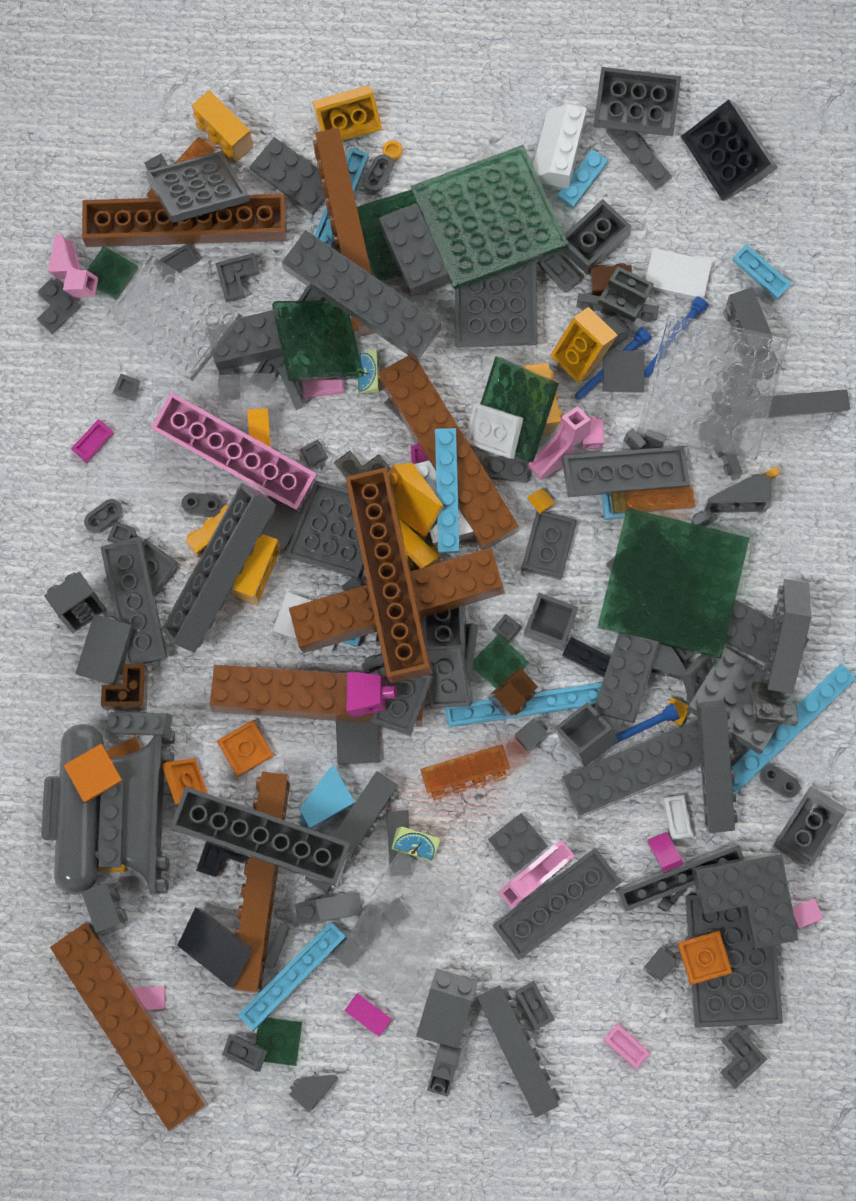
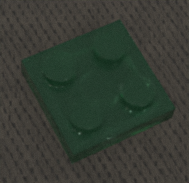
M103 246L87 271L98 277L96 289L117 301L138 270V266Z
M500 634L473 661V669L494 689L516 669L522 668L524 670L529 665V662Z
M267 1018L257 1028L255 1045L267 1050L264 1062L297 1066L303 1022Z

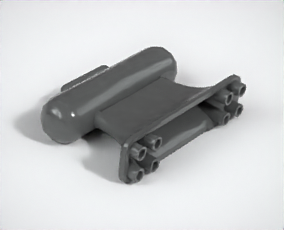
M87 724L74 725L64 732L61 740L59 776L46 777L43 792L41 837L44 840H56L55 883L60 890L73 895L82 894L81 892L91 889L95 884L99 861L101 794L84 803L64 767L66 763L99 744L104 745L103 736L99 730ZM170 728L169 736H153L145 747L136 752L110 758L121 779L124 781L122 865L134 869L145 878L149 887V893L153 897H159L160 893H168L169 881L166 878H161V871H169L170 868L169 858L162 856L161 851L165 775L162 764L174 761V752H171V749H167V744L175 743V731H172V728Z

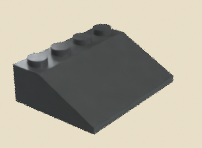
M601 67L593 127L673 137L681 76Z

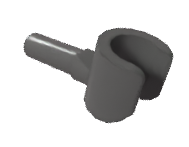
M685 890L676 892L670 900L663 897L657 907L664 912L669 911L673 903Z

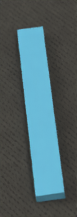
M602 683L537 692L529 701L523 704L525 708L516 716H503L490 700L473 702L472 706L445 707L448 728L579 709L587 702L593 707L595 706Z

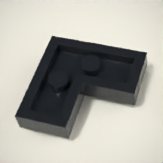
M206 842L196 871L217 878L224 858L245 864L247 856Z

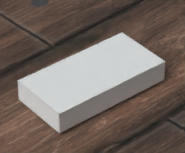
M685 794L663 798L671 841L693 837Z

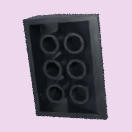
M729 99L681 136L722 201L761 181L778 168L738 105Z

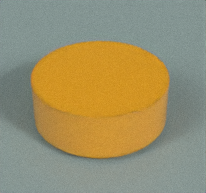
M390 140L383 145V155L389 156L392 162L402 157V146L398 141Z
M776 466L763 474L764 477L770 476V480L780 475L781 472Z

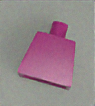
M348 672L346 711L351 717L384 711L386 699L397 698L396 686H386V681L381 675Z

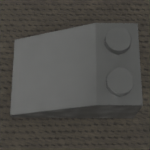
M754 474L752 477L736 483L708 498L703 510L710 509L712 513L766 512L771 503L770 476L764 477V474Z
M462 605L455 609H448L445 612L434 613V615L428 617H421L427 647L463 645L465 654V606Z
M810 786L774 845L811 867L841 821L847 808Z
M436 968L416 1037L458 1050L478 981Z

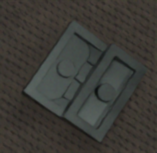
M617 266L607 287L599 298L598 305L634 322L654 284Z

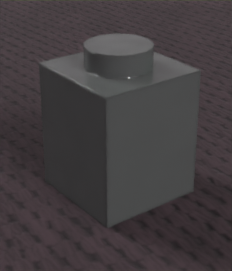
M533 718L515 734L514 738L529 753L548 737L546 732L548 728L541 720L537 721Z
M660 947L643 969L655 980L661 982L678 961L674 959L676 955L670 949Z

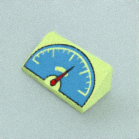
M377 350L357 354L358 394L379 393Z
M399 827L396 829L392 849L432 861L440 839L405 827Z

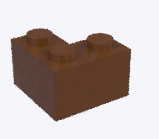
M123 664V685H101V707L104 710H147L148 668L146 665Z
M518 668L487 698L503 716H516L525 708L523 704L536 694L534 690L538 686L522 668Z

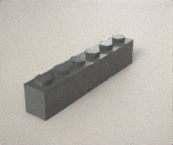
M722 700L696 703L705 828L709 833L735 831V823L738 822V817L733 807V803L736 802L735 790H732L735 774L730 764V761H733L732 748H729V740H732L731 728L728 727V719L731 717L730 708Z
M378 771L375 772L332 836L349 842L352 845L343 874L350 868L352 863L349 861L353 855L358 856L364 846L361 843L365 837L370 838L376 829L373 825L377 819L381 821L388 810L385 807L389 801L393 803L399 795V791H397L399 788L398 784ZM305 876L306 881L326 894L336 889L332 885Z
M732 843L683 862V865L664 873L660 871L615 889L622 910L627 912L694 886L692 868L741 859L744 856L739 844Z
M501 985L477 996L479 1004L534 1117L536 1118L558 1107L557 1101L561 1099L556 1089H551L547 1082L551 1078L546 1068L541 1069L538 1063L541 1058L536 1048L531 1049L528 1043L531 1037L526 1027L521 1028L518 1022L521 1020V1017L516 1007L512 1009L508 1002L511 1000V996L507 988L502 989Z

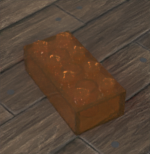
M501 744L422 768L420 772L428 799L433 798V801L445 798V794L451 792L457 795L466 792V788L474 786V789L486 786V782L491 780L495 782L506 780V776L510 775V766L504 746Z

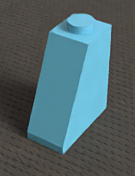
M334 765L329 768L299 809L302 813L299 818L303 826H309L311 830L352 808L355 804Z

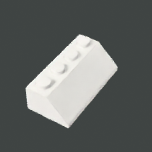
M566 104L547 111L529 181L569 189L586 122V107Z

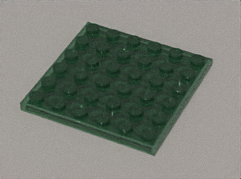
M524 145L411 186L413 196L445 265L454 290L569 248V243Z
M627 507L597 628L658 641L663 645L721 659L750 538Z

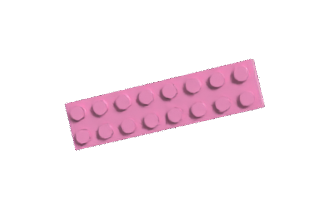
M170 392L151 427L154 431L295 510H299L318 476L312 470Z

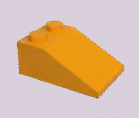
M413 463L393 464L389 474L399 518L425 537L429 534L444 505Z

